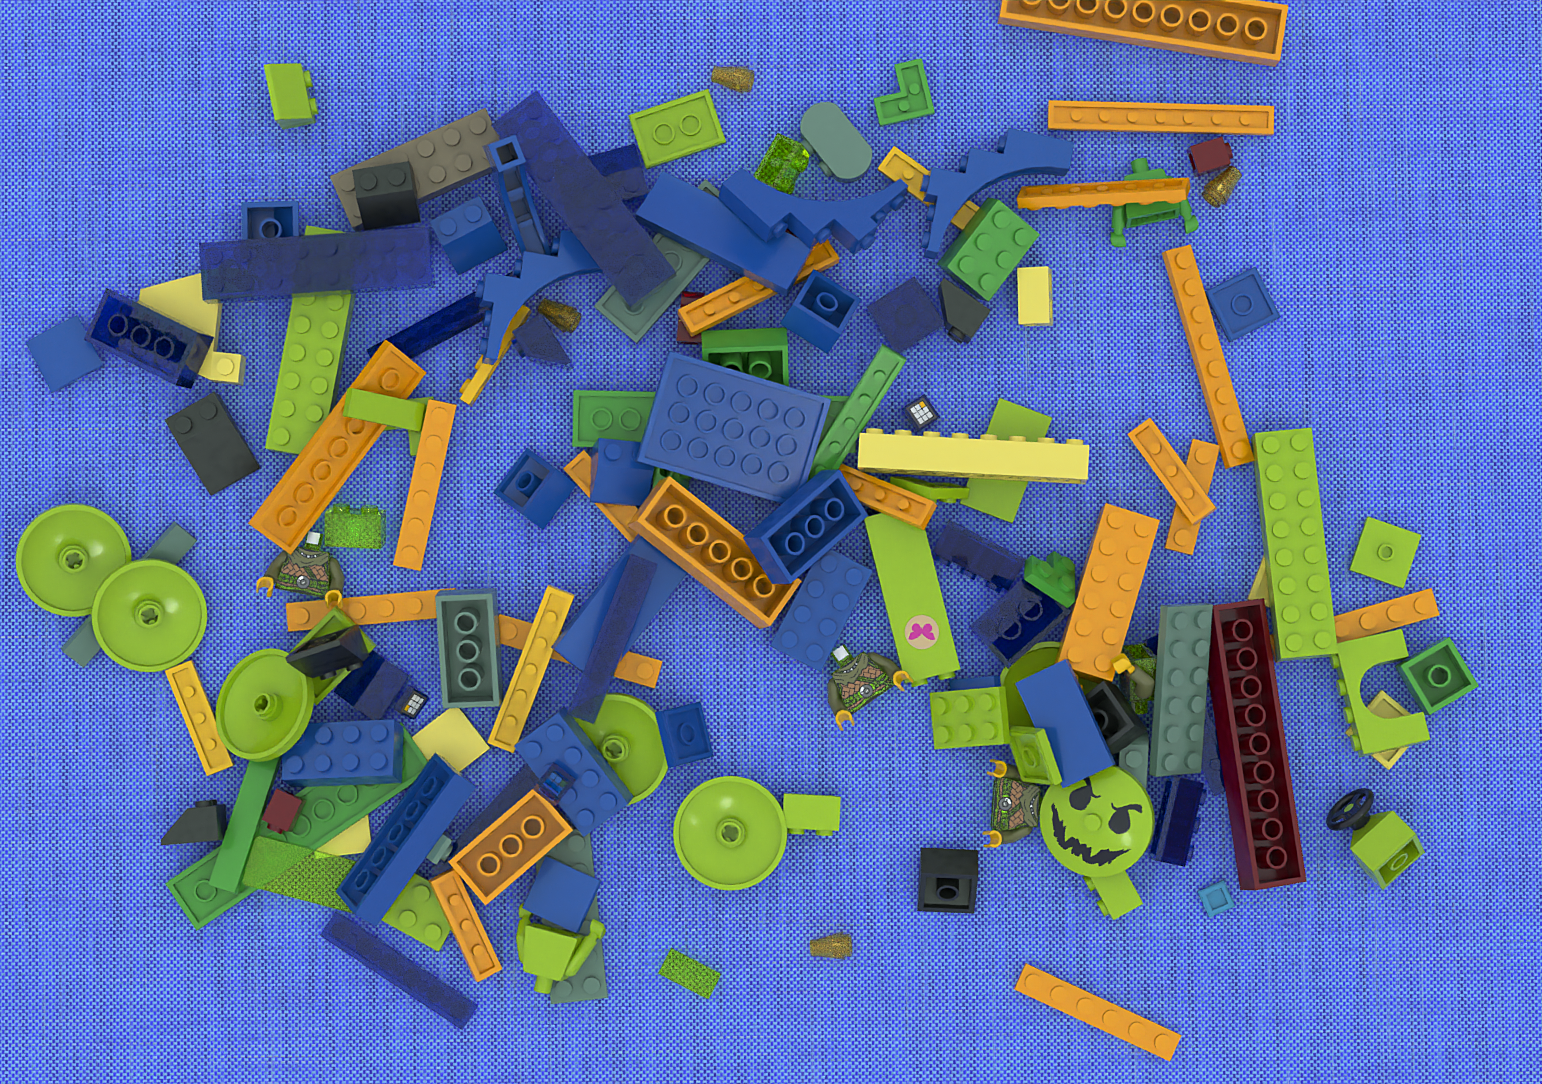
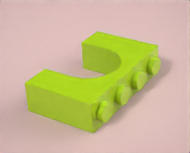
M1402 629L1337 643L1338 654L1329 657L1332 669H1337L1339 679L1336 680V688L1339 696L1344 697L1346 707H1343V715L1346 724H1351L1353 735H1350V742L1353 751H1357L1359 757H1364L1429 741L1430 735L1424 712L1397 718H1382L1366 708L1360 695L1361 680L1367 670L1376 666L1403 661L1409 657Z

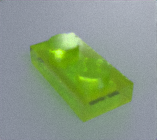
M672 947L658 974L708 1000L722 974Z

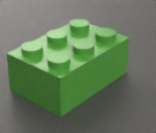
M987 197L937 265L977 299L989 302L1040 234L999 199Z
M787 328L706 330L701 332L703 361L789 386Z

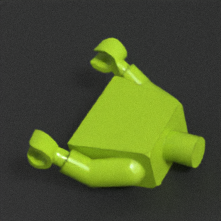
M524 903L519 906V918L521 920L518 922L516 933L519 961L523 964L524 972L537 975L534 991L550 994L553 980L563 981L568 979V977L576 975L596 946L597 938L603 939L606 929L603 923L595 919L591 921L588 936L535 922L531 923L530 919L533 913L523 909Z

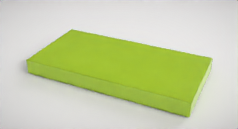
M999 398L986 434L997 435V440L1009 441V436L1026 437V442H1037L1038 438H1045L1052 417ZM969 478L966 487L970 488L969 498L961 499L959 504L1012 524L1028 481Z

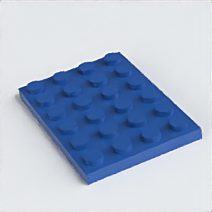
M668 350L636 461L783 504L807 483L831 399Z

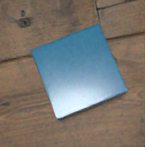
M1224 880L1197 891L1209 918L1235 907Z

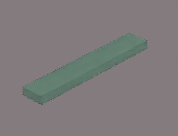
M174 521L141 559L154 558L177 564L197 540ZM91 615L60 648L63 653L83 668L101 649L93 631Z

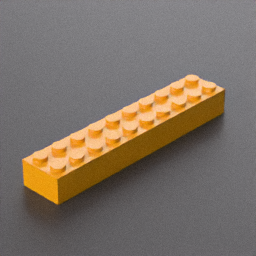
M1001 0L997 24L1275 67L1281 58L1288 5L1259 0Z

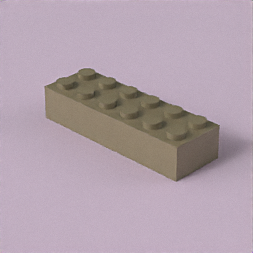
M483 108L330 176V179L355 232H358L364 228L357 203L352 170L409 161L413 166L418 205L492 173L493 171L483 146L499 140V137L486 108Z

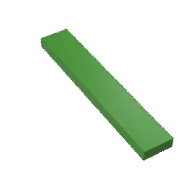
M881 344L819 443L807 482L821 470L839 469L859 434L863 431L907 361L906 357Z
M282 755L269 761H249L208 884L209 886L238 894L262 821L261 819L282 760Z

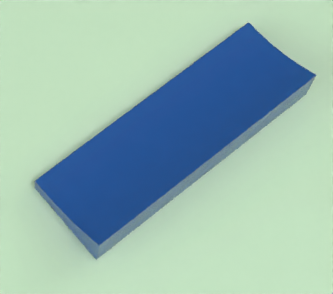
M663 170L646 199L635 213L637 223L785 297L790 293L813 250V247L811 249L808 248L799 238L787 232H784L778 238L774 236L766 243L720 199Z
M637 534L551 648L591 681L603 685L687 575V572Z
M434 753L336 890V893L356 916L375 927L477 787L439 754Z

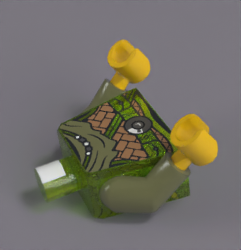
M308 531L304 548L297 546L291 555L283 550L270 563L264 576L257 580L256 593L259 592L260 588L266 587L268 588L267 597H271L275 584V589L325 598L327 609L330 608L329 604L332 601H338V607L341 609L343 608L342 594L345 577L339 561L333 558V553L320 551L323 534Z
M1146 643L1123 645L1121 653L1110 661L1120 676L1122 694L1131 702V707L1136 714L1148 713V701L1154 700L1157 656Z
M845 644L830 653L840 668L830 674L832 678L827 683L828 704L835 716L840 731H844L841 725L843 721L849 720L852 726H854L855 722L852 714L894 685L900 691H905L901 686V682L904 679H909L913 683V679L907 672L902 671L891 659L878 653L869 652L866 654L863 651L856 657H853Z
M990 759V762L996 764L994 772L987 771L988 775L994 777L990 831H983L982 835H989L991 838L989 844H984L985 848H996L1002 844L1014 843L1031 834L1033 827H1038L1043 798H1040V786H1036V783L1022 781L1017 766L1000 760Z

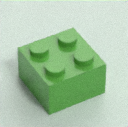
M1442 637L1395 665L1400 677L1421 712H1424V715L1433 714L1479 686L1450 637Z

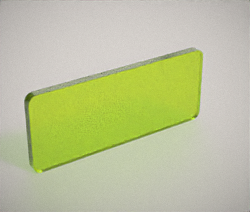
M259 835L254 839L242 880L246 886L353 913L336 893V890L357 861Z

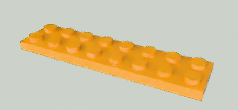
M384 340L349 388L407 400L427 372L392 343ZM347 391L248 522L249 525L290 555L387 426L344 417L343 411Z

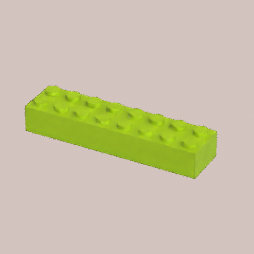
M306 225L265 449L269 451L298 456L336 406L366 239L363 235Z
M1312 427L1254 433L1251 437V447L1254 456L1253 464L1276 662L1334 656L1338 654Z

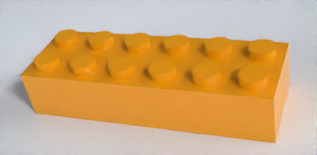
M670 476L659 480L627 524L759 629L771 626L802 582L797 578L791 584H772L744 541L743 537L745 535Z
M1105 503L1100 509L1076 589L1075 602L1071 606L1054 664L1068 659L1074 673L1080 678L1098 684L1102 681L1109 683L1113 681L1116 670L1110 660L1122 651L1160 520Z

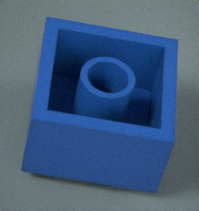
M813 269L780 324L828 354L841 336L862 299Z

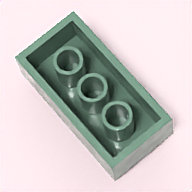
M497 588L440 590L435 596L443 709L500 706L504 700Z

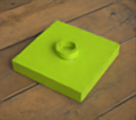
M1366 517L1348 570L1403 589L1421 535L1371 517Z
M1010 726L1011 743L1009 745L1022 781L1054 786L1061 783L1062 778L1045 729Z

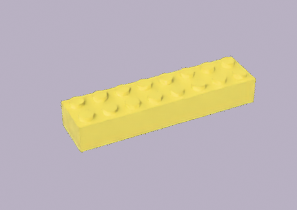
M867 428L866 433L859 434L858 469L865 473L1086 484L1088 480L1089 445H1083L1084 440L1066 439L1065 444L1055 443L1054 438L1043 437L1038 438L1037 442H1026V437L1009 436V441L997 440V435L988 434L980 435V439H969V434L952 433V437L948 438L941 437L940 432L924 431L923 436H912V431L895 430L894 435L884 434L883 429Z

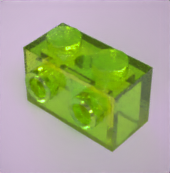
M777 133L753 176L766 185L791 195L799 174L804 172L808 166L810 155L802 143Z
M339 503L333 504V507H330L325 512L324 546L381 549L385 545L386 510H379L376 505H362L361 509L350 508L349 504Z

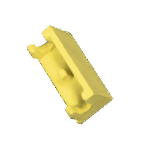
M1048 266L1017 268L1019 325L1053 326L1052 269Z

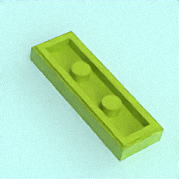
M347 388L343 416L420 432L425 404Z

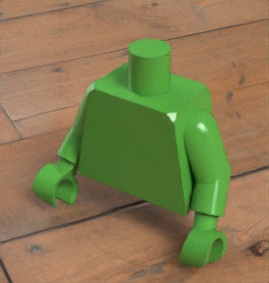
M1138 158L1131 162L1133 174L1124 176L1123 181L1168 179L1173 177L1166 176L1162 168L1149 170L1147 159ZM1188 198L1179 203H1168L1166 201H1157L1148 205L1126 203L1122 206H1113L1111 227L1114 232H1110V242L1114 247H1126L1125 237L1122 233L1123 228L1126 227L1127 229L1179 217V214L1184 218L1186 234L1196 231L1199 223L1196 216L1191 215L1192 209Z

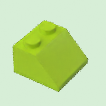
M301 63L263 65L274 119L277 124L285 130L316 123L314 115L319 114L316 98H311L309 87H313L310 70L305 71Z

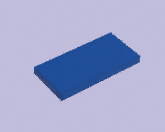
M1064 659L1015 683L1035 728L1045 729L1062 778L1060 783L1062 788H1066L1116 764L1068 659Z

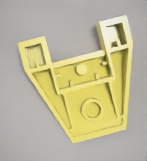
M221 267L140 289L134 346L215 383L243 386L246 357L241 354L217 352L223 299L253 302L256 274L252 270Z

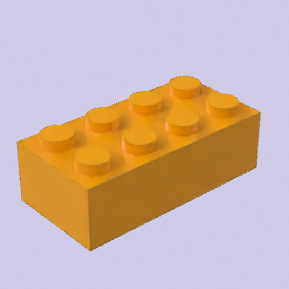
M536 786L448 862L486 906L575 828L548 796Z

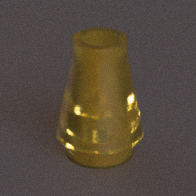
M714 66L711 82L718 83L741 94L744 92L750 93L754 83L755 72L748 69V66Z
M1228 166L1225 171L1204 186L1203 198L1216 208L1225 205L1237 182L1242 177L1240 171L1233 166Z
M544 298L538 307V313L543 315L563 333L566 331L573 333L581 320L582 314L577 312L576 307L551 301L547 298Z
M842 931L810 940L811 956L841 960L851 957V935L844 934Z

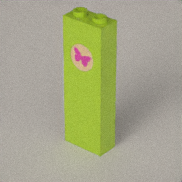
M883 513L866 517L863 521L900 669L907 672L913 679L911 687L928 684L927 678L937 675L939 681L956 677L954 671L961 669L926 530L919 529ZM904 679V680H903L904 683H909V682H910L909 679Z

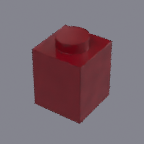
M1223 137L1192 145L1187 149L1195 177L1227 168L1231 164L1230 159H1233L1231 147L1228 142L1224 143Z
M276 788L261 820L268 822L267 828L276 833L282 834L283 831L292 832L307 800L284 789Z

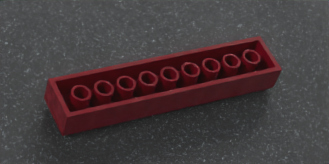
M1264 598L1213 605L1208 678L1240 890H1261L1307 882Z

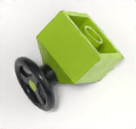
M1368 788L1356 789L1342 797L1331 808L1326 818V825L1334 831L1343 830L1348 827L1353 830L1350 850L1360 868L1384 890L1423 855L1425 851L1416 833L1393 810L1369 815L1368 811L1374 802V793ZM1363 797H1366L1364 803L1361 806L1360 801Z

